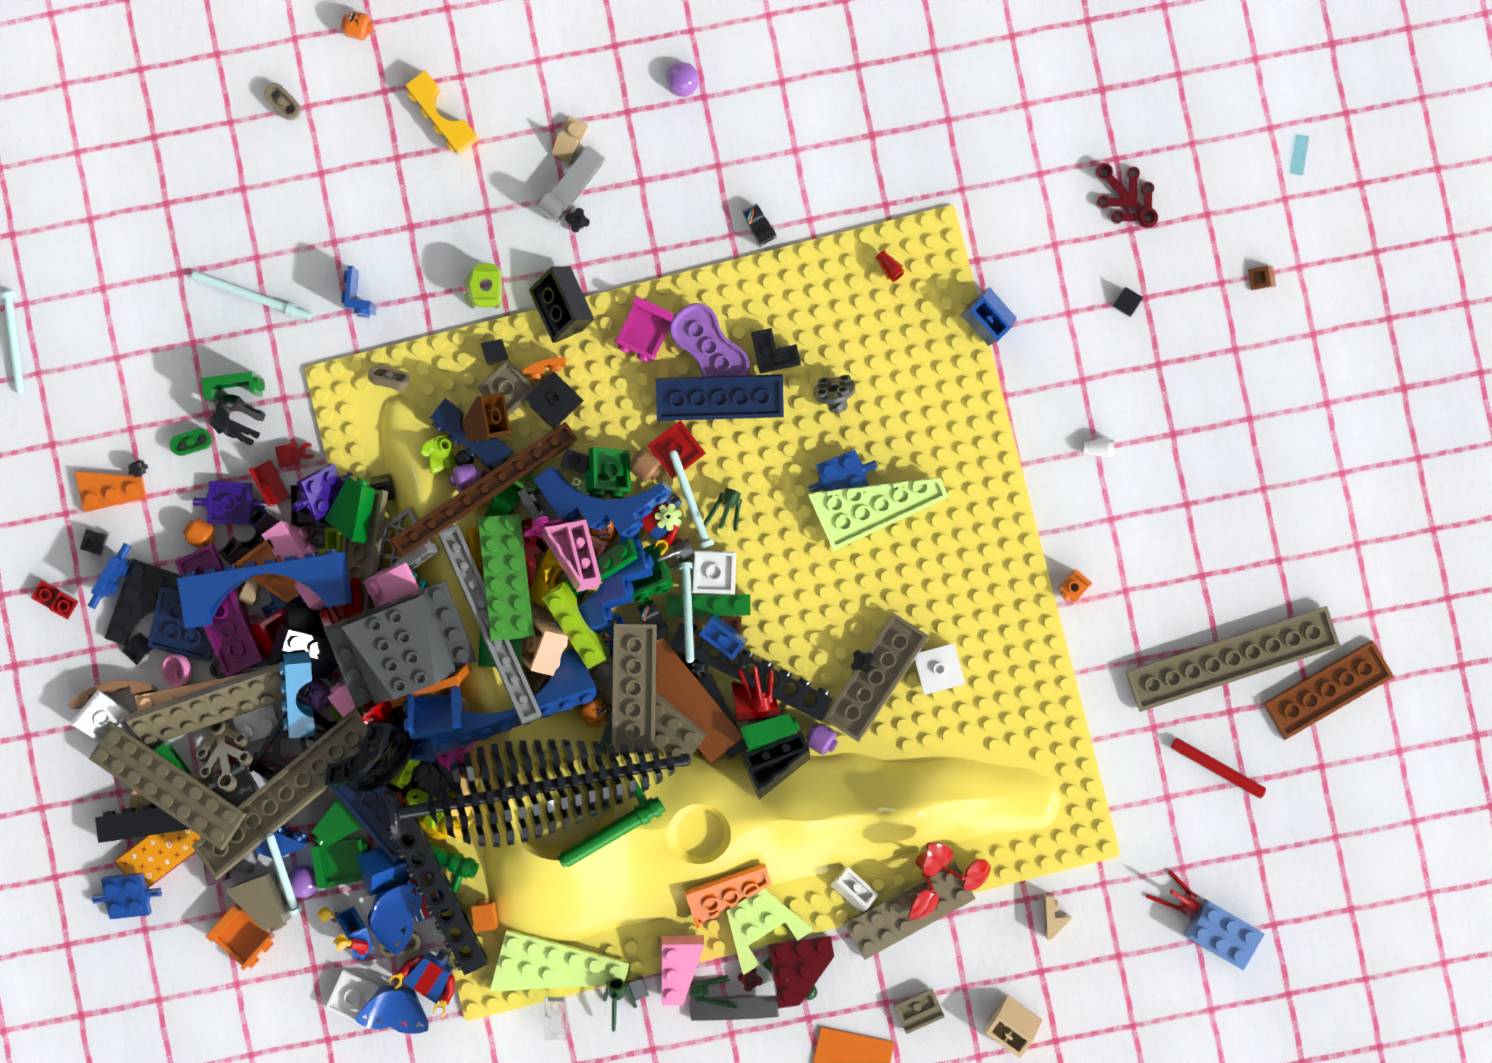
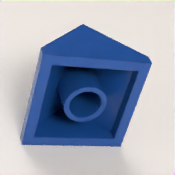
M381 847L356 856L369 896L408 881L409 874L406 869L408 864L405 858H399L393 862Z

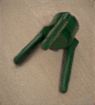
M725 488L724 493L720 492L718 500L704 521V526L708 525L722 502L725 509L719 528H723L729 509H734L735 507L733 530L736 532L742 499H739L741 493L730 488Z
M728 975L691 981L689 993L690 997H696V1002H707L738 1009V1005L704 997V995L709 993L710 984L730 981Z
M613 978L610 981H606L603 1001H607L608 996L612 998L611 1025L613 1032L616 1031L617 1000H621L625 992L632 1006L637 1008L636 1001L629 989V983H625L621 978Z

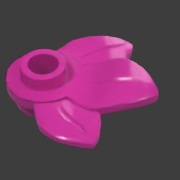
M548 516L537 518L532 521L533 526L524 535L525 537L536 535L538 538H543L542 532L544 527L565 524V521L561 519L551 521Z

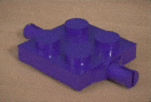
M333 463L297 481L301 491V500L293 503L292 507L294 508L292 509L297 512L305 507L309 511L312 520H319L328 514L347 477L353 475L347 472L340 477Z
M209 481V492L206 498H193V501H201L193 502V506H206L207 523L250 525L247 520L251 517L253 509H258L260 506L258 504H266L265 500H254L252 496L253 483Z

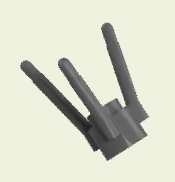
M680 538L673 541L670 546H674V551L658 557L657 561L659 562L675 555L677 559L681 558L669 567L671 572L678 567L679 563L690 560L689 556L693 555L694 552L688 539L682 541Z

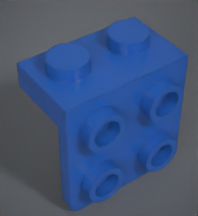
M348 266V270L344 272L346 291L342 292L341 302L350 313L357 314V317L370 318V315H376L377 307L371 301L356 300L359 271L354 266Z

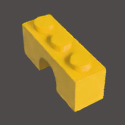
M550 548L529 589L530 600L546 608L548 607L542 598L547 590L557 585L559 575L564 572Z

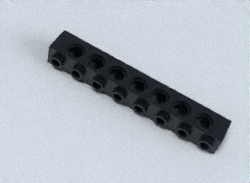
M680 623L669 646L685 653L684 624ZM693 624V635H697L701 639L700 646L694 648L695 659L741 681L738 670L741 669L748 685L756 689L754 676H749L745 670L747 665L755 664L758 667L761 691L766 692V694H768V685L765 683V676L772 669L773 674L777 677V682L773 685L772 697L822 722L833 699L829 697V691L820 687L818 690L810 687L811 683L802 678L797 681L791 678L792 673L782 668L780 671L772 668V663L764 659L759 662L753 659L754 654L744 649L742 653L739 652L737 654L739 658L738 665L734 667L727 664V656L721 651L717 657H711L708 654V648L712 644L699 635L700 632L696 630L698 626ZM787 683H793L796 686L794 694L787 695L784 692V686ZM811 692L814 694L815 700L812 704H805L803 702V695L805 693Z
M417 817L401 820L399 822L401 839L396 841L399 846L397 847V852L401 859L405 858L408 864L406 869L411 878L414 877L417 881L416 889L421 897H425L427 901L425 904L426 909L430 915H434L437 931L439 934H444L446 938L444 941L449 953L453 952L456 968L458 971L462 970L465 976L488 965V957ZM389 821V825H388L389 828L387 829V832H388V834H389V837H390L391 840L393 841L392 832H391V827H390V821ZM404 834H411L414 840L407 842L402 836ZM419 852L424 858L422 860H415L412 855ZM429 871L433 874V877L425 879L421 874ZM439 890L443 895L436 898L432 896L431 892ZM443 909H449L451 910L452 914L449 916H444L441 914L440 911ZM458 927L462 932L455 935L450 932V929ZM468 946L471 951L463 953L460 951V947Z

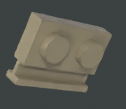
M932 988L894 1004L906 1034L945 1017Z

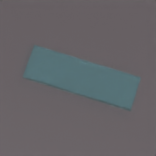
M1296 134L1290 174L1303 175L1309 136Z

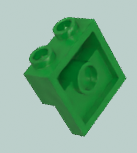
M598 447L589 448V470L585 471L586 492L592 493V497H603L605 494H610L612 499L623 498V495L630 493V452L628 450Z
M655 544L642 549L653 558V575L631 582L634 588L632 597L636 602H646L651 599L650 595L655 593L665 594L669 592V587L674 585L669 567L665 564L664 560L657 561V558L662 555H660V547H656L653 550Z

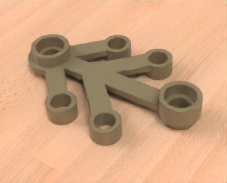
M225 720L208 726L209 736L203 746L197 750L196 757L202 762L207 761L205 766L199 771V775L204 780L213 778V768L218 760H220L222 775L218 778L217 783L222 790L230 792L236 788L237 779L231 774L228 755L237 758L243 765H249L253 760V756L248 751H241L226 744L225 736L235 740V743L240 747H245L249 743V737L243 732L238 733L229 729V724ZM216 741L217 747L211 755L209 750Z

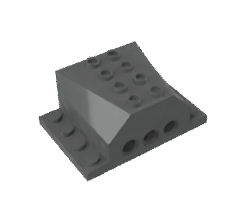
M446 580L324 627L355 707L374 701L376 704L403 697L434 685L456 673L457 668L477 661Z

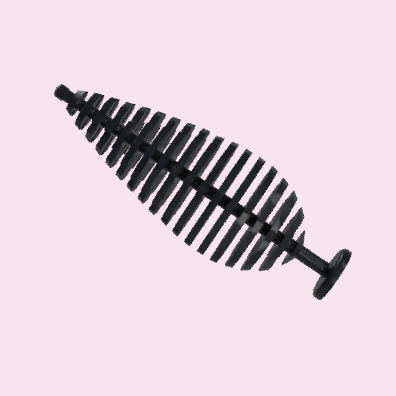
M548 739L547 751L551 759L548 760L549 769L554 778L549 779L545 767H547L541 741L533 740V754L536 758V762H534L535 771L539 781L535 782L531 772L533 766L526 740H519L518 751L522 760V764H520L521 773L525 781L521 785L517 775L519 770L512 742L506 741L504 753L508 763L506 768L511 786L507 787L503 779L505 774L499 756L498 744H490L491 761L494 766L492 770L497 786L496 790H492L484 748L480 746L476 748L477 763L480 768V783L483 789L480 793H478L475 785L476 779L470 752L463 755L469 795H463L456 759L450 763L452 785L455 794L453 798L448 796L443 771L437 776L440 800L434 801L431 788L427 802L397 807L393 790H384L393 842L401 839L399 825L401 820L430 815L438 826L436 813L442 812L447 835L455 838L450 810L457 809L463 842L471 845L468 819L465 807H471L478 845L485 846L486 839L482 828L483 818L479 805L484 804L487 810L486 817L493 847H500V832L496 824L498 823V818L493 804L498 801L501 808L500 815L507 845H514L515 835L511 824L512 813L508 803L509 799H512L515 805L514 814L521 842L524 843L528 841L529 830L525 818H527L526 808L522 800L524 796H526L529 803L528 811L533 825L535 839L542 837L543 827L539 818L541 811L536 795L540 794L543 800L544 818L547 823L548 832L552 834L556 832L557 825L553 815L555 808L550 794L551 791L557 797L558 803H556L562 829H566L570 826V816L567 812L569 805L564 789L567 788L571 795L572 801H570L575 822L578 824L583 822L584 813L580 806L583 805L582 795L577 786L581 785L585 793L586 809L589 818L597 815V809L594 803L596 801L595 789L591 783H595L599 790V802L602 811L605 812L610 810L611 807L608 798H610L609 786L605 780L610 781V785L613 788V798L616 806L623 803V786L619 778H624L628 797L631 799L636 796L635 790H637L636 779L633 775L638 774L642 792H645L650 786L647 772H652L655 785L663 781L661 770L666 769L668 777L675 773L674 767L689 766L691 758L688 753L673 757L672 752L664 750V759H660L657 748L649 747V758L651 761L646 762L642 746L635 745L634 756L637 764H633L632 758L629 755L628 745L620 743V761L623 766L619 767L613 743L605 742L607 751L605 753L606 764L610 768L605 769L599 742L590 741L593 752L591 754L592 766L595 769V772H592L588 764L587 757L589 756L584 741H576V749L579 754L577 756V763L582 773L578 775L574 767L573 761L575 758L570 741L562 739L561 749L565 757L562 759L564 770L567 774L564 777L560 770L559 764H561L556 742L554 739Z

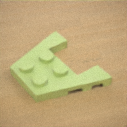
M765 888L749 898H743L733 908L729 907L726 909L743 975L760 965L749 945L778 926L786 923L797 941L813 931L811 925L787 908Z

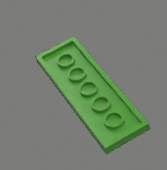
M520 514L478 517L477 524L490 641L533 638L534 630Z

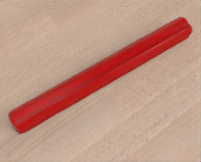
M1179 738L1173 740L1171 748L1257 798L1261 799L1265 795L1266 788L1183 740Z

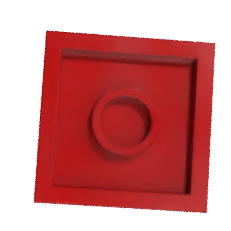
M681 420L647 445L672 479L677 474L669 456L671 451H677L684 470L706 455L705 451Z

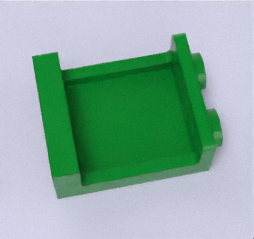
M254 372L201 378L204 399L213 403L221 400L220 389L250 386V393L258 397L263 396L262 391H265L264 379Z
M364 837L342 840L331 846L324 844L323 847L321 845L310 847L317 889L364 881L356 858L357 855L370 851L368 841L365 842Z

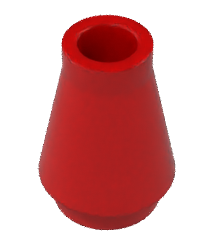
M885 250L875 257L887 280L890 279L891 282H895L905 273L903 265L891 257Z

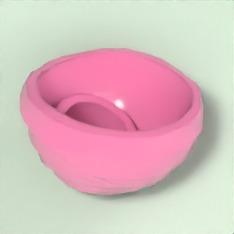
M175 653L170 654L163 660L162 674L165 681L172 687H182L191 680L193 666L185 656Z

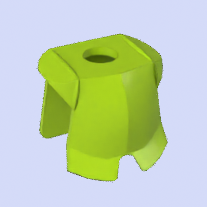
M491 263L478 264L469 272L465 280V299L472 309L477 306L489 308L496 305L500 309L502 304L501 269ZM489 279L492 282V288L489 291H483L480 288L482 280Z

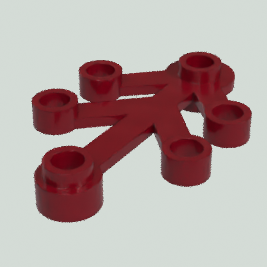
M1102 163L1096 168V177L1101 181H1106L1122 197L1108 198L1104 195L1100 196L1096 201L1097 207L1100 209H1105L1108 206L1131 207L1136 212L1123 213L1115 211L1111 215V221L1114 224L1138 222L1143 228H1151L1157 223L1158 214L1152 208V193L1155 189L1153 183L1145 182L1141 186V192L1144 194L1143 206L1137 201L1138 177L1140 175V170L1137 167L1129 168L1126 173L1129 179V192L1113 176V168L1110 164ZM1100 170H1106L1107 176H1102ZM1131 170L1136 171V177L1130 175ZM1145 185H1149L1151 187L1150 192H1146L1144 190ZM1100 199H1105L1107 204L1105 206L1100 205ZM1115 214H1119L1121 216L1120 221H1116L1114 219ZM1144 215H1149L1151 220L1149 222L1145 221Z

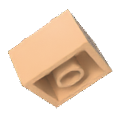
M532 616L534 637L522 639L521 661L531 671L554 676L555 670L560 665L562 652L567 647L568 636L553 621Z

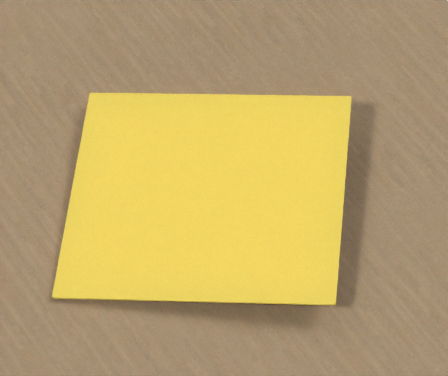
M953 205L586 296L585 299L595 320L583 331L556 343H552L538 310L534 309L305 368L327 463L335 464L340 477L350 472L353 475L351 477L357 478L362 476L369 480V482L372 477L391 474L396 498L387 500L384 525L409 507L413 508L420 520L459 494L455 487L450 486L449 475L451 474H448L444 469L431 474L429 457L420 454V449L424 442L433 441L440 435L450 436L446 430L440 432L431 425L434 421L430 419V416L446 398L464 412L462 419L464 429L463 420L476 397L484 396L477 387L506 361L488 365L481 343L502 339L508 360L534 388L553 371H549V367H546V376H541L539 380H531L523 374V369L541 360L566 357L567 367H562V371L554 372L584 400L560 424L562 425L566 422L578 438V441L567 449L588 456L589 448L592 447L628 450L631 461L639 451H649L653 454L647 445L680 421H657L656 378L702 377L696 359L673 341L670 328L653 362L650 360L647 363L637 359V354L631 351L627 354L618 350V345L614 341L619 336L633 307L636 296L675 315L684 307L693 303L707 305L716 314L720 329L725 337L743 349L747 354L750 364L747 375L783 374L784 417L681 420L706 453V455L684 470L703 523L718 500L720 492L724 493L725 488H730L740 492L739 499H742L737 531L733 530L735 507L734 509H729L723 528H719L725 509L721 502L705 527L709 539H713L714 544L700 549L699 544L702 542L678 477L676 476L672 479L661 464L658 468L661 472L653 481L649 479L643 482L630 471L631 492L623 495V498L633 497L648 491L660 482L665 483L673 491L669 497L675 493L682 500V503L675 508V511L680 510L682 512V515L678 518L681 520V524L675 540L680 538L682 541L688 539L693 552H736L735 594H750L751 615L742 616L741 634L748 641L740 652L742 653L744 649L754 654L753 659L759 662L764 659L772 663V668L780 671L781 668L792 673L791 678L797 681L800 678L811 683L810 687L818 690L820 687L829 691V697L833 699L827 712L855 672L851 668V664L854 661L853 653L856 650L867 653L893 613L930 636L920 652L954 643L965 681L964 685L924 695L914 660L860 743L823 719L821 722L777 700L779 716L790 713L791 718L796 717L800 727L796 731L797 733L802 731L804 737H806L809 729L814 724L817 726L823 723L833 729L837 734L836 741H838L832 753L828 751L826 754L821 755L809 748L810 760L759 800L743 764L742 754L748 752L749 749L730 759L725 752L710 764L697 748L690 756L691 764L689 766L674 767L675 773L668 777L666 769L661 770L663 781L655 785L652 772H647L650 786L643 793L647 799L659 797L666 810L662 813L661 817L651 819V823L639 826L569 868L567 866L563 868L557 858L560 852L634 810L635 806L639 805L636 797L629 799L623 777L619 778L623 786V803L616 806L613 798V788L610 785V781L605 780L609 786L610 798H608L611 806L610 810L605 812L602 811L599 802V790L595 783H591L595 789L596 801L594 803L597 809V815L589 818L586 809L585 793L581 785L577 786L582 795L583 805L580 806L584 813L583 822L578 824L575 822L570 801H572L571 795L567 788L564 789L569 805L567 812L570 816V826L566 829H562L556 803H558L557 797L551 791L550 794L555 808L553 815L557 825L556 832L549 834L544 818L543 800L540 794L536 795L540 804L541 815H539L543 827L542 837L535 839L533 825L528 811L529 803L526 796L522 800L526 808L527 818H525L529 830L527 842H521L514 814L515 805L512 799H509L508 803L512 813L511 824L515 835L514 845H507L500 815L501 808L498 801L493 804L498 818V823L496 824L500 832V847H493L486 817L487 810L484 804L479 805L483 818L482 828L485 833V846L478 845L472 810L470 816L467 817V819L472 820L468 828L471 845L463 842L462 835L443 840H436L426 835L429 842L454 853H462L465 858L471 857L479 863V869L473 879L462 878L456 895L473 929L471 907L476 904V901L489 899V902L495 901L499 927L495 930L475 932L488 957V965L464 976L462 970L458 971L454 963L455 956L453 952H450V962L453 967V974L465 1020L470 1021L606 986L490 992L507 929L628 961L630 964L625 981L661 972V936L704 935L705 945L698 963L737 953L726 909L721 911L720 915L716 918H709L703 922L701 927L696 928L684 890L765 863L771 880V885L765 889L812 926L813 931L807 934L810 935L845 926V921L860 913L830 885L846 866L878 893V896L869 906L870 908L924 878L922 876L923 871L916 865V859L921 853L926 852L927 842L941 843L950 847L953 851L950 863L955 861L962 875H965L968 866L976 860L984 859L989 862L991 871L987 880L982 886L972 890L973 893L1119 856L1120 851L992 350L990 345L987 346L961 316L978 296L958 217ZM884 250L903 265L905 273L895 282H891L890 279L887 280L878 261L875 259ZM772 328L776 348L797 344L801 366L759 374L751 332ZM381 365L404 371L410 376L409 387L397 391L392 388L374 385L368 380V370L372 366ZM849 375L855 383L856 390L847 399L848 407L845 411L832 413L829 411L827 404L815 400L813 390L818 385L817 381L819 379ZM524 402L508 417L511 434L496 438L514 451L508 458L511 459L553 431V429ZM487 438V439H482V440H476V441H478V442H484V441H488V440H490V439H492V438ZM450 440L452 444L451 452L454 456L460 450L467 448L461 442L457 445ZM565 450L533 470L539 476L549 467L559 470L568 482H572L571 476L577 475L579 478L582 474L560 467ZM856 450L857 456L863 464L875 460L876 464L873 465L878 467L866 472V479L869 485L939 477L948 498L833 551L807 493H810L809 490H812L808 488V485L819 482L816 464ZM477 455L473 461L475 468H479L481 474L484 470L490 473L491 471L481 464L484 460ZM526 481L525 485L527 487H530L533 485V483L531 481ZM606 494L605 496L600 497L599 499L612 498H610V494ZM492 499L449 527L458 525L466 544V529L478 528L477 518L486 517L484 515ZM521 500L511 515L520 514L521 521L529 518L533 520ZM580 513V517H579L577 520L573 521V522L581 521V520H585V519H584V517L582 516V514ZM409 515L404 519L403 527L405 528L411 526L412 523ZM525 523L523 527L529 529L527 523ZM394 527L389 529L393 536L396 535L397 528ZM641 527L638 532V538H640L644 549L646 546L655 544L656 541ZM618 531L613 542L606 545L603 554L619 544L620 534ZM437 535L430 541L432 544L437 545L439 551L411 572L418 574L417 584L423 579L427 581L426 587L446 580L477 658V661L470 663L472 670L460 682L461 696L469 701L471 705L470 713H496L512 709L514 707L497 669L493 667H478L480 630ZM388 542L384 553L392 555L391 542ZM669 546L664 555L674 551V546ZM541 551L535 557L536 573L547 551ZM693 554V555L689 556L690 560H688V561H686V562H691V563L694 564V554ZM675 555L664 559V562L670 567L681 558L677 559ZM383 557V568L387 569L390 566V557ZM678 567L670 572L674 585L669 587V592L650 595L671 634L663 637L668 644H670L679 624H684V617H666V596L683 595L682 571H679ZM693 570L690 571V577H691V595H734V594L692 593V590H693ZM479 571L480 576L484 582L483 571ZM565 572L559 575L557 585L567 578ZM598 588L587 590L580 604L584 603ZM633 599L631 603L611 608L613 614L618 613L623 618L625 624H645L638 606L646 602H636ZM692 616L693 624L698 626L696 630L701 632L713 616ZM693 635L694 648L699 647L701 644V639L697 635ZM568 642L563 652L574 649L571 642ZM713 645L708 648V654L711 657H717L720 654V651ZM671 647L678 656L685 655V653ZM737 655L733 661L727 657V664L734 667L738 665L739 658ZM521 661L522 671L535 696L543 689L552 676L531 671ZM600 663L588 669L590 675L594 673ZM755 664L747 665L745 670L749 676H754L753 666H756ZM707 665L706 675L712 674L733 717V714L736 712L731 683L737 682L742 685L743 683ZM767 674V675L765 676V683H766L767 685H768L769 674ZM773 674L774 685L777 682V677L775 674ZM787 683L784 686V692L787 695L795 693L796 686L793 683ZM447 687L441 689L440 693L433 696H437L441 693L448 695L451 694V690H448ZM807 692L803 695V702L805 704H812L814 702L815 696L813 693ZM404 703L401 704V708H402L403 712H404ZM580 704L572 707L570 710L560 711L552 714L550 717L532 721L528 725L512 728L508 732L495 734L485 740L481 739L470 753L474 774L479 777L480 768L477 763L476 748L483 746L491 778L489 782L492 790H496L497 786L492 769H494L491 761L490 744L497 743L505 774L503 779L507 787L511 786L506 768L508 763L504 753L505 742L511 741L519 770L517 775L521 785H523L525 781L521 773L520 764H522V760L519 756L518 745L519 740H526L533 766L532 776L535 782L539 781L535 771L534 762H536V758L533 754L532 744L534 743L533 740H540L547 767H545L549 779H554L549 769L548 760L551 759L547 751L548 739H554L561 760V764H559L560 770L564 777L567 774L563 766L562 758L565 757L561 749L562 739L570 741L575 758L573 761L574 767L578 775L582 773L577 763V756L579 754L576 749V741H584L589 756L587 757L588 764L592 772H595L591 760L593 752L590 741H598L600 744L606 722L597 729L595 726L588 727L579 715V710L582 708ZM657 748L659 758L664 759V753ZM601 753L605 769H610L606 764L605 753ZM619 754V757H616V759L619 763V767L623 766V764L620 761ZM629 754L632 758V763L637 764L634 754ZM645 754L646 762L651 761L649 754ZM638 774L633 775L641 788V783L639 782ZM480 779L477 787L478 793L483 791ZM421 783L417 784L419 790L424 789ZM453 791L448 794L449 798L452 797ZM442 866L450 884H452L455 874ZM448 910L441 914L444 916H449L452 914L451 910ZM783 923L750 944L749 947L750 949H755L794 939L795 936L788 925ZM458 927L450 929V932L455 935L462 932ZM468 946L460 947V951L463 953L471 951Z

